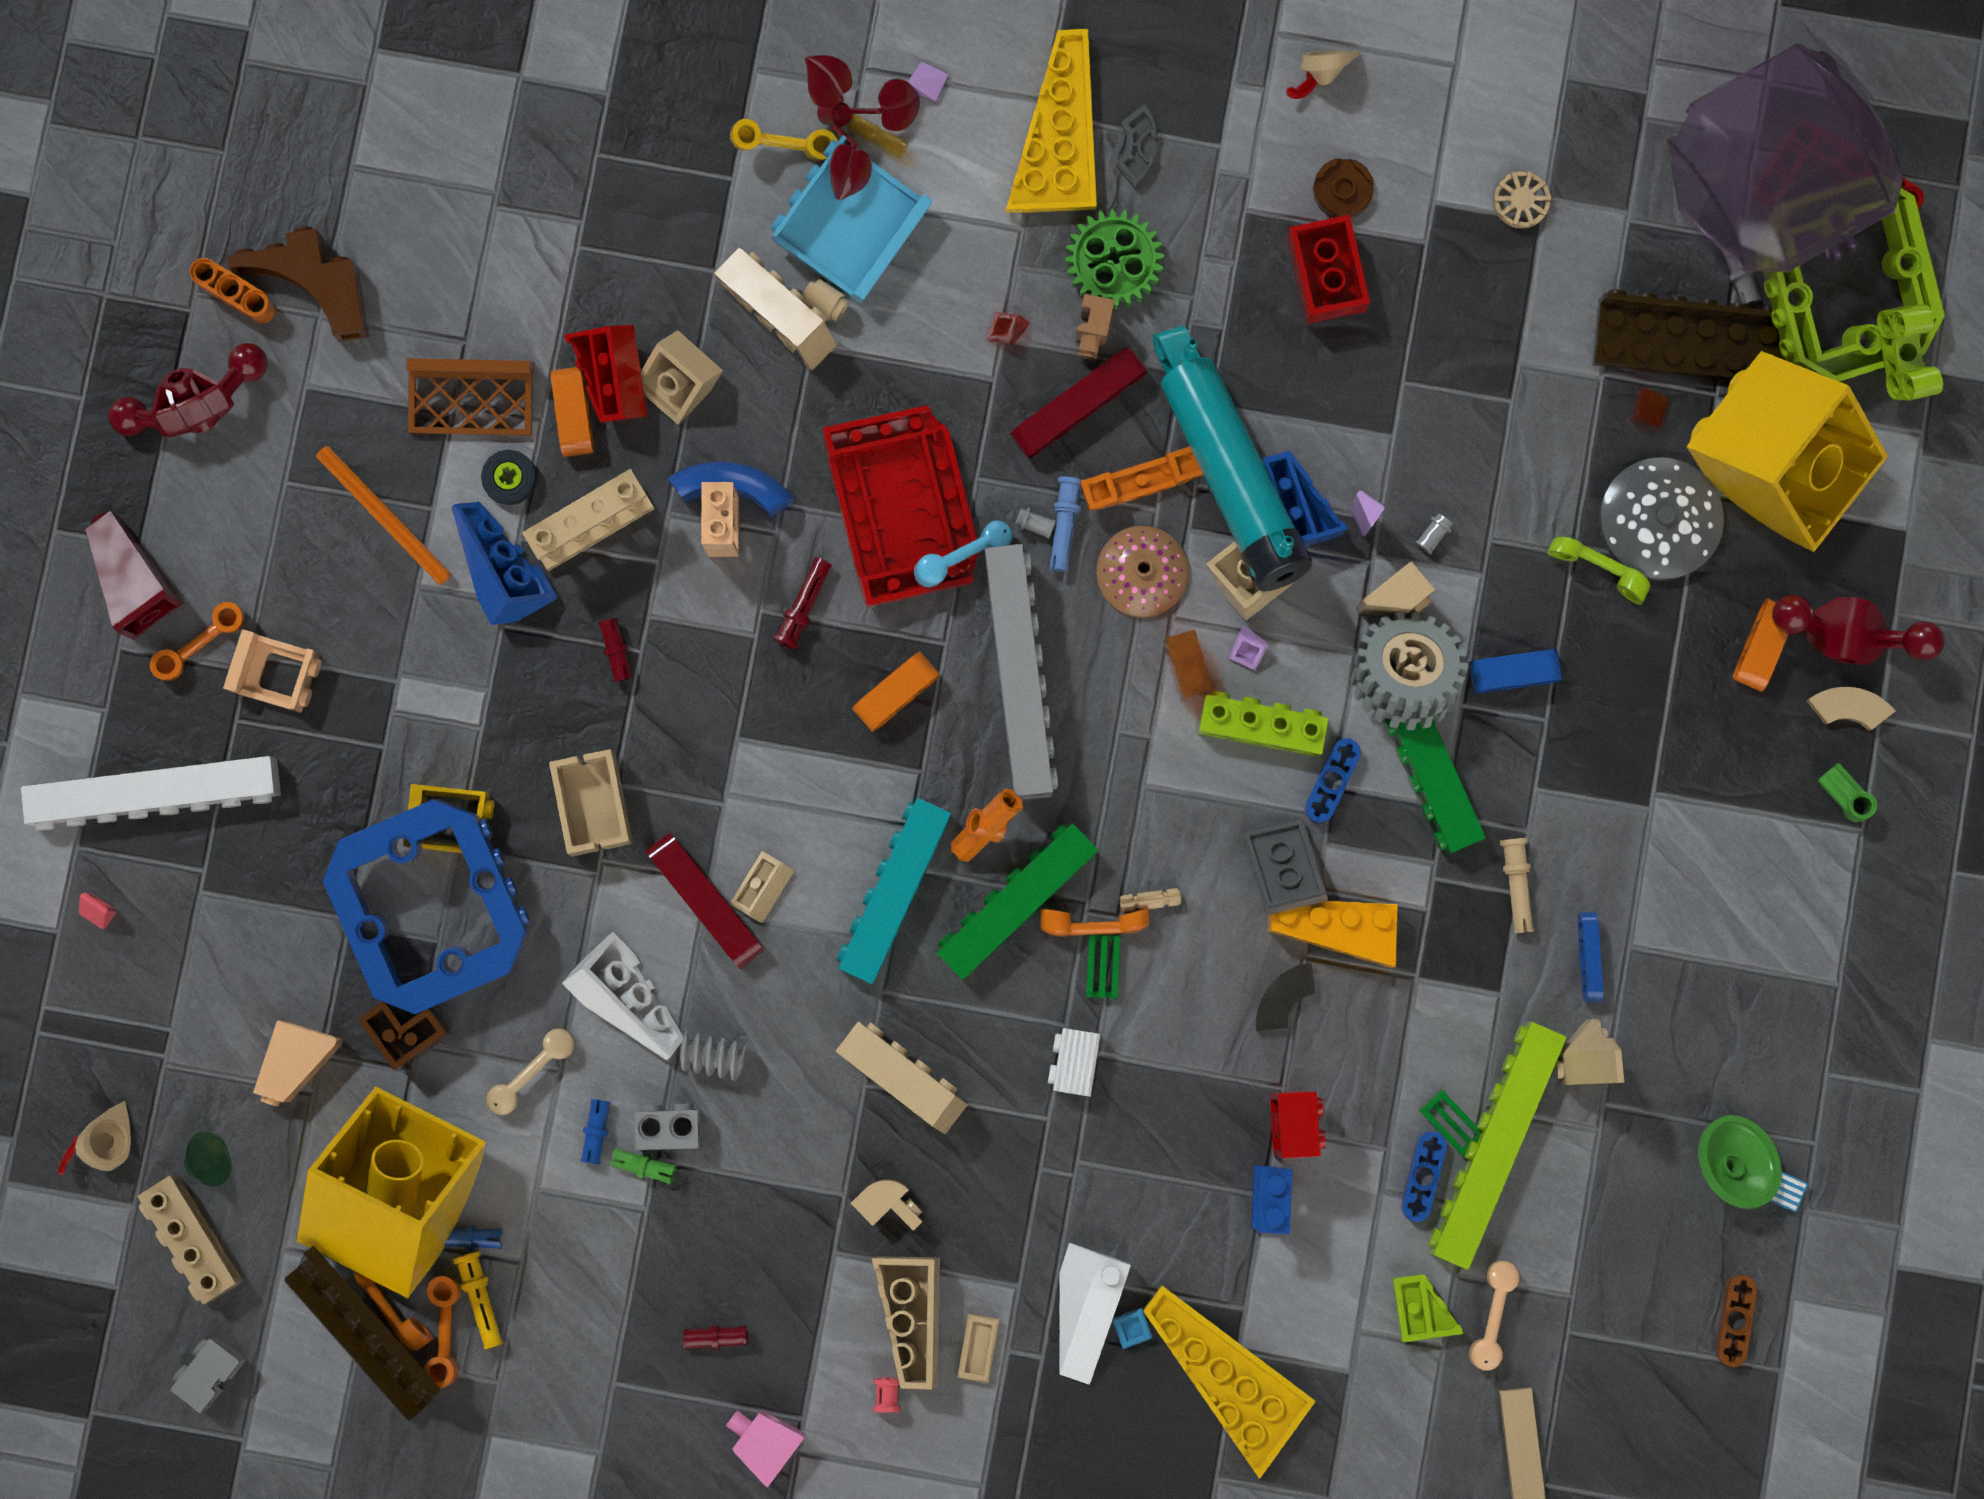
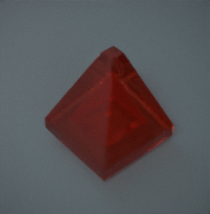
M995 311L986 340L988 342L1014 345L1028 328L1029 321L1018 314Z

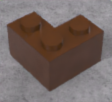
M382 1001L358 1019L394 1071L403 1070L452 1034L435 1008H428L406 1023L395 1006Z

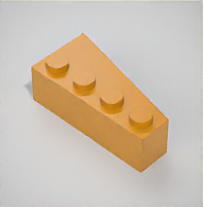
M1324 901L1268 915L1267 932L1316 945L1384 967L1394 968L1396 967L1398 904Z

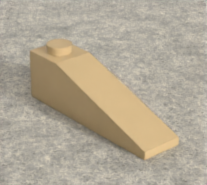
M1599 1019L1585 1020L1562 1048L1558 1057L1559 1060H1557L1554 1067L1555 1076L1557 1079H1561V1085L1624 1083L1621 1049L1613 1038H1607L1608 1031L1606 1028H1601V1021Z

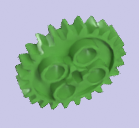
M1111 209L1110 217L1105 218L1102 211H1099L1097 221L1090 216L1087 217L1088 227L1082 224L1077 225L1080 235H1070V240L1075 245H1066V252L1073 256L1066 257L1065 264L1073 266L1067 270V276H1076L1072 281V287L1082 286L1080 297L1090 293L1093 296L1115 300L1114 309H1117L1119 301H1123L1127 308L1130 307L1132 297L1140 303L1142 301L1141 291L1148 295L1151 294L1152 289L1148 283L1158 284L1159 278L1153 273H1162L1163 267L1157 263L1164 260V254L1156 253V251L1162 248V242H1152L1156 238L1157 232H1146L1149 226L1148 221L1139 225L1137 224L1139 215L1136 214L1129 220L1127 219V210L1122 212L1121 217H1116L1114 209ZM1121 235H1127L1133 242L1128 246H1121L1117 243L1116 239ZM1091 244H1099L1104 251L1099 255H1093L1088 252L1087 247ZM1135 250H1139V251H1140V254H1138V255H1137V254H1131V253H1132L1133 251H1135ZM1114 254L1115 258L1119 259V263L1114 264L1113 260H1109L1110 255ZM1134 263L1139 265L1142 271L1137 275H1132L1126 271L1125 267ZM1089 264H1099L1095 268L1088 267ZM1101 272H1106L1111 275L1112 281L1103 284L1096 279V276Z

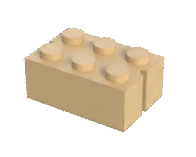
M611 749L583 755L584 761L587 763L586 765H583L582 760L577 756L549 762L566 851L572 857L600 851V844L604 849L633 844L616 754Z

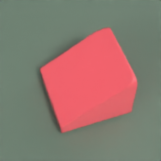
M82 893L79 899V914L99 928L105 929L116 914V909L94 894Z

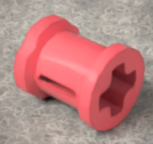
M895 1377L873 1378V1384L876 1385V1404L873 1405V1411L882 1413L900 1412L901 1406L898 1405L899 1379Z

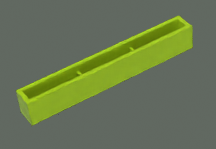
M1526 1022L1525 1026L1520 1025L1513 1041L1517 1043L1513 1055L1508 1054L1502 1065L1501 1071L1505 1072L1500 1084L1496 1083L1491 1091L1489 1100L1493 1101L1489 1112H1483L1479 1119L1477 1129L1482 1131L1477 1143L1474 1141L1470 1142L1464 1157L1468 1159L1464 1171L1459 1170L1452 1184V1187L1456 1188L1451 1200L1446 1199L1441 1209L1442 1223L1439 1229H1433L1427 1245L1431 1247L1430 1254L1469 1270L1566 1041V1036L1534 1022Z

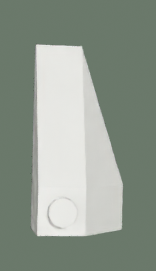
M612 932L574 968L562 984L585 1007L667 1060L682 1043L683 1035L666 1006L660 1005L652 990L655 987L650 979L646 981L637 967L640 962L636 955Z
M1070 1242L1059 1272V1374L1090 1385L1131 1265L1129 1262Z

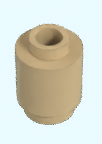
M821 279L816 281V283L811 281L802 294L806 300L804 304L810 309L813 307L819 309L828 321L832 319L838 322L850 303L844 298L845 295Z

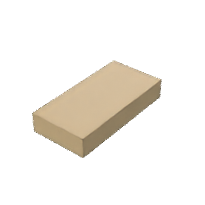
M968 1313L958 1378L989 1382L1000 1319Z

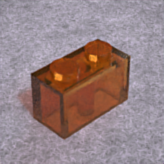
M1195 629L1165 638L1163 645L1180 701L1211 693L1213 687Z

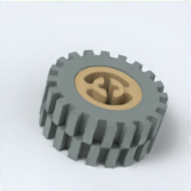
M1404 612L1395 613L1393 621L1387 615L1380 619L1378 626L1373 623L1360 642L1352 667L1351 685L1356 686L1354 691L1356 699L1364 698L1362 708L1366 713L1372 709L1375 710L1374 719L1380 723L1384 717L1390 719L1389 727L1396 729L1400 722L1406 723V730H1414L1417 722L1421 723L1422 728H1427L1431 726L1433 718L1437 723L1443 720L1446 712L1450 713L1453 709L1468 670V663H1464L1467 657L1465 648L1458 649L1461 640L1457 634L1450 638L1448 636L1451 630L1449 626L1445 623L1441 628L1435 626L1437 619L1429 616L1427 621L1420 620L1421 613L1412 612L1410 619H1405ZM1390 662H1394V663L1396 664V667H1395L1394 670H1393V668H1392ZM1426 664L1429 666L1431 672H1427L1425 670Z

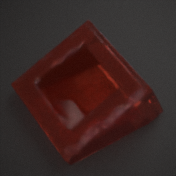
M1642 387L1638 391L1630 420L1660 428L1669 399L1649 388Z

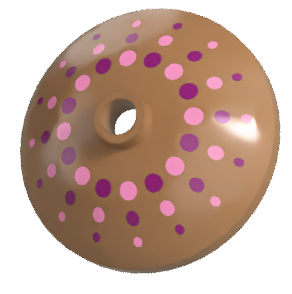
M1135 526L1120 531L1105 544L1098 558L1096 575L1103 597L1114 609L1131 617L1150 618L1165 613L1180 600L1188 583L1189 566L1182 547L1171 535L1155 527ZM1142 563L1147 564L1149 572L1145 574L1140 573L1138 566Z

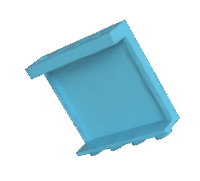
M843 135L839 142H836L834 139L830 142L823 153L827 159L822 166L819 167L815 164L805 179L810 183L802 192L797 189L787 203L792 207L788 214L784 216L780 213L770 227L774 231L770 240L861 304L933 201L924 194L921 197L872 161L871 177L867 185L859 192L843 200H836L831 186L830 161L836 147L840 144H847L845 142L847 138Z

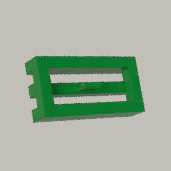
M1089 935L1086 997L1118 998L1120 936ZM1095 941L1101 942L1099 991H1093ZM1108 942H1113L1111 992H1105Z
M1440 1089L1433 1098L1418 1110L1461 1157L1465 1156L1471 1141L1478 1142L1482 1131L1477 1129L1475 1123L1443 1089ZM1441 1099L1475 1134L1472 1139L1438 1104ZM1431 1108H1433L1447 1122V1124L1463 1139V1141L1466 1143L1464 1147H1462L1429 1112Z

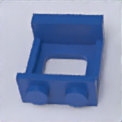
M1254 1165L1251 1229H1257V1233L1290 1234L1293 1169L1279 1166Z

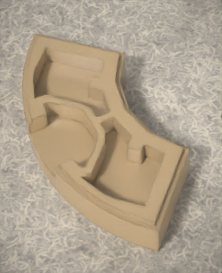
M1855 687L1828 689L1806 700L1825 725L1835 720L1849 719L1860 723L1868 731L1874 729L1896 712L1889 703L1878 695Z

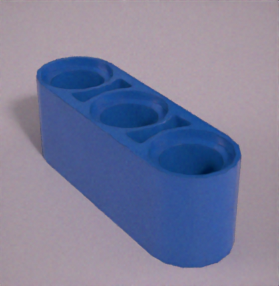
M1557 649L1485 658L1469 662L1473 693L1493 692L1562 681Z

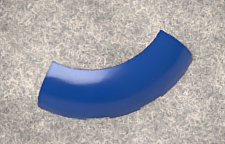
M724 461L701 463L680 470L667 478L685 504L702 496V482H733L739 495L756 503L770 518L796 501L791 493L776 479L759 469L740 463Z

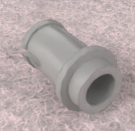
M1029 507L1027 510L1021 508L1014 525L1020 527V531L1026 529L1049 539L1055 520L1033 513Z
M1439 513L1436 517L1432 516L1430 519L1432 523L1419 540L1415 542L1417 546L1428 554H1432L1445 534H1450L1452 531L1450 528L1453 523Z

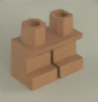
M1084 294L1081 318L1088 319V323L1080 324L1076 331V341L1080 342L1079 358L1096 361L1099 346H1106L1115 300Z

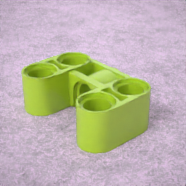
M1907 305L1880 311L1877 316V326L1880 332L1882 356L1886 372V388L1889 396L1894 400L1910 401L1940 394L1943 389L1942 375L1937 367L1925 366L1920 345V334L1929 333L1934 328V316L1931 308L1928 305ZM1902 346L1905 349V355L1903 359L1900 357V349Z

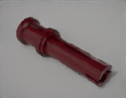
M814 557L792 608H788L787 611L785 610L783 614L785 619L778 634H774L772 640L789 649H798L799 645L797 642L804 627H808L810 624L808 615L830 568H832V564L821 558Z

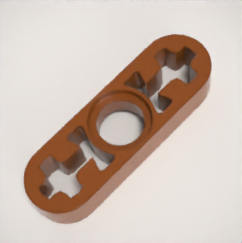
M1742 1274L1733 1275L1726 1282L1715 1347L1717 1359L1729 1367H1738L1747 1358L1757 1296L1755 1281L1751 1277ZM1741 1280H1744V1286L1749 1289L1748 1293H1742L1740 1303L1747 1304L1746 1309L1735 1305L1730 1306L1731 1300L1738 1302L1739 1293L1734 1291V1286L1740 1285ZM1735 1311L1741 1312L1744 1316V1325L1737 1330H1733L1728 1324L1729 1315ZM1726 1332L1737 1336L1742 1335L1741 1341L1734 1339L1733 1346L1736 1350H1739L1738 1356H1732L1731 1361H1729V1356L1724 1354V1349L1730 1348L1732 1338L1725 1337Z

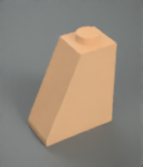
M277 1020L253 1093L262 1096L261 1102L274 1106H279L280 1102H291L342 1046L344 1039L287 1021Z

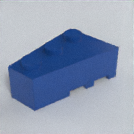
M1290 450L1262 458L1295 529L1299 531L1306 547L1337 538L1349 529L1329 507L1331 504L1327 499L1322 498L1313 486L1312 479Z

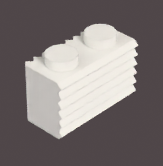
M1062 1028V1034H1055L1053 1052L1059 1054L1057 1065H1050L1048 1083L1054 1084L1053 1091L1091 1097L1100 1034Z

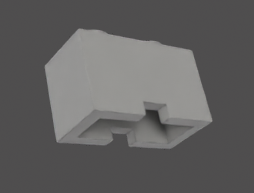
M219 1336L209 1338V1340L204 1338L194 1349L192 1354L196 1357L190 1365L184 1364L173 1377L176 1383L170 1391L199 1413L205 1412L211 1407L224 1390L219 1386L222 1381L226 1382L227 1379L231 1380L247 1360L245 1356Z

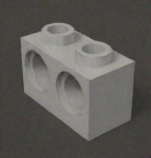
M674 1104L673 1111H661V1105H642V1111L634 1112L635 1150L701 1148V1110H693V1104ZM681 1117H686L691 1121L692 1129L687 1135H681L676 1130V1122ZM649 1118H654L660 1123V1131L656 1136H650L645 1132L644 1125Z

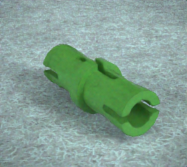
M618 1147L615 1148L612 1155L614 1160H611L610 1163L611 1167L636 1173L638 1178L643 1179L646 1176L669 1185L672 1184L675 1177L673 1172L677 1170V1165L652 1159L649 1154L639 1155Z

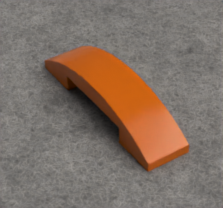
M1190 447L1167 453L1165 457L1111 474L1107 472L1082 480L1080 485L1089 511L1170 489L1201 477L1203 474Z

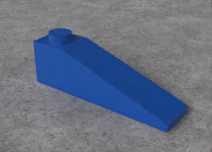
M480 502L459 503L452 506L477 599L491 625L517 622L555 601L557 595L545 573L538 565L532 566L523 557L524 550L519 544L512 545L502 534L504 528Z

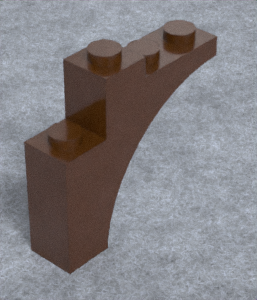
M303 226L294 229L292 233H286L287 246L281 243L267 245L266 249L254 251L253 249L245 248L237 250L234 255L227 256L228 268L235 275L260 274L273 276L293 283L305 290L322 307L331 326L332 335L338 342L369 337L358 266L348 257H335L327 263L323 237L316 228Z

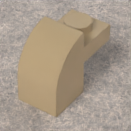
M885 1179L876 1181L864 1189L851 1202L872 1226L890 1208L913 1231L923 1221L919 1217L922 1210L910 1198L906 1202L901 1198L910 1188L896 1180Z

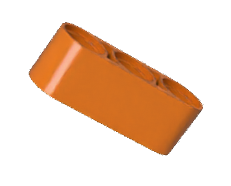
M199 258L191 264V279L208 294L259 324L267 323L274 317L276 313L275 305L260 289L208 258ZM212 269V277L206 281H201L202 274L206 270ZM233 285H239L238 292L234 296L228 297V289ZM264 301L265 305L261 311L252 312L253 305L256 302Z
M577 367L551 370L552 391L562 456L570 457L594 453V441L583 371L578 370Z
M1768 598L1764 601L1758 612L1732 676V680L1760 692L1766 688L1789 635L1781 632L1774 625L1772 610L1776 602Z
M919 651L858 701L852 710L870 731L874 732L927 689L941 674L924 654Z

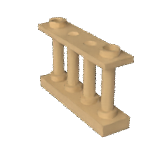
M629 469L525 530L522 534L537 559H541L546 569L550 571L654 510V507L632 470Z

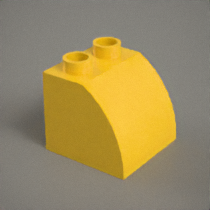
M1763 351L1758 354L1747 370L1739 371L1732 378L1725 398L1710 417L1701 419L1695 425L1691 433L1690 442L1686 446L1703 474L1722 494L1765 526L1815 552L1888 458L1884 447L1849 385Z
M375 1086L308 1169L297 1242L308 1248L314 1245L322 1255L409 1298L444 1249L445 1243L449 1239V1235L454 1229L470 1195L487 1142Z

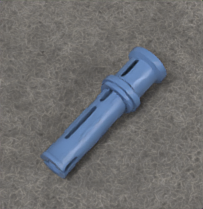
M1065 476L1058 477L1060 489L1058 502L1054 503L1057 520L1049 565L1050 570L1068 572L1075 518L1081 512L1079 499L1081 492L1080 481L1082 479Z

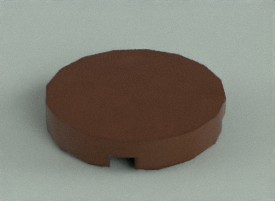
M1333 159L1324 164L1316 174L1313 185L1314 200L1320 210L1330 217L1335 218L1350 214V218H1354L1363 213L1371 203L1374 191L1373 177L1367 167L1357 160Z

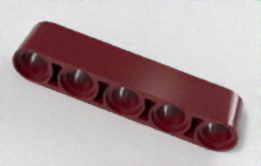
M1128 346L1011 431L1010 435L1026 457L1030 459L1139 381L1148 373V369L1132 348Z
M670 831L645 851L740 970L765 950Z

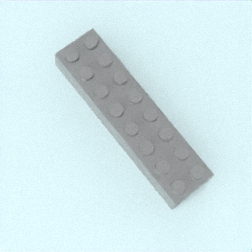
M1022 544L985 548V562L1013 790L1022 801L1052 797L1053 790L1057 789L1058 779L1056 768H1050L1049 759L1054 758V746L1052 737H1046L1045 728H1050L1049 707L1042 706L1041 699L1046 697L1047 693L1045 675H1038V667H1042L1043 658L1041 644H1035L1034 637L1038 636L1039 632L1037 613L1031 614L1030 606H1035L1033 582L1027 583L1026 577L1031 575L1030 553L1023 552Z

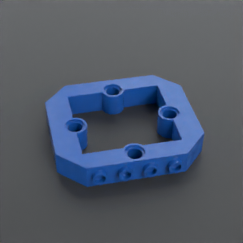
M433 799L338 841L323 879V884L373 998L417 1014L507 975L514 970L529 932L527 924L530 923V918L525 907L518 906L514 895L518 894L516 885L511 877L506 878L502 866L505 865V861L499 848L494 849L489 837H492L493 834L486 819L481 820L480 816L442 800ZM451 827L471 871L469 878L470 887L475 893L482 896L501 942L473 955L462 946L449 947L439 954L436 962V971L402 985L383 942L390 932L389 922L380 914H371L352 870L386 855L397 863L413 861L422 852L421 840ZM402 838L407 839L411 843V851L407 856L400 854L397 849V843ZM484 871H489L494 875L495 883L491 888H485L480 883V875ZM368 921L374 922L378 927L379 931L376 938H370L365 933L364 928ZM450 954L460 957L462 967L459 971H454L448 966L447 960Z

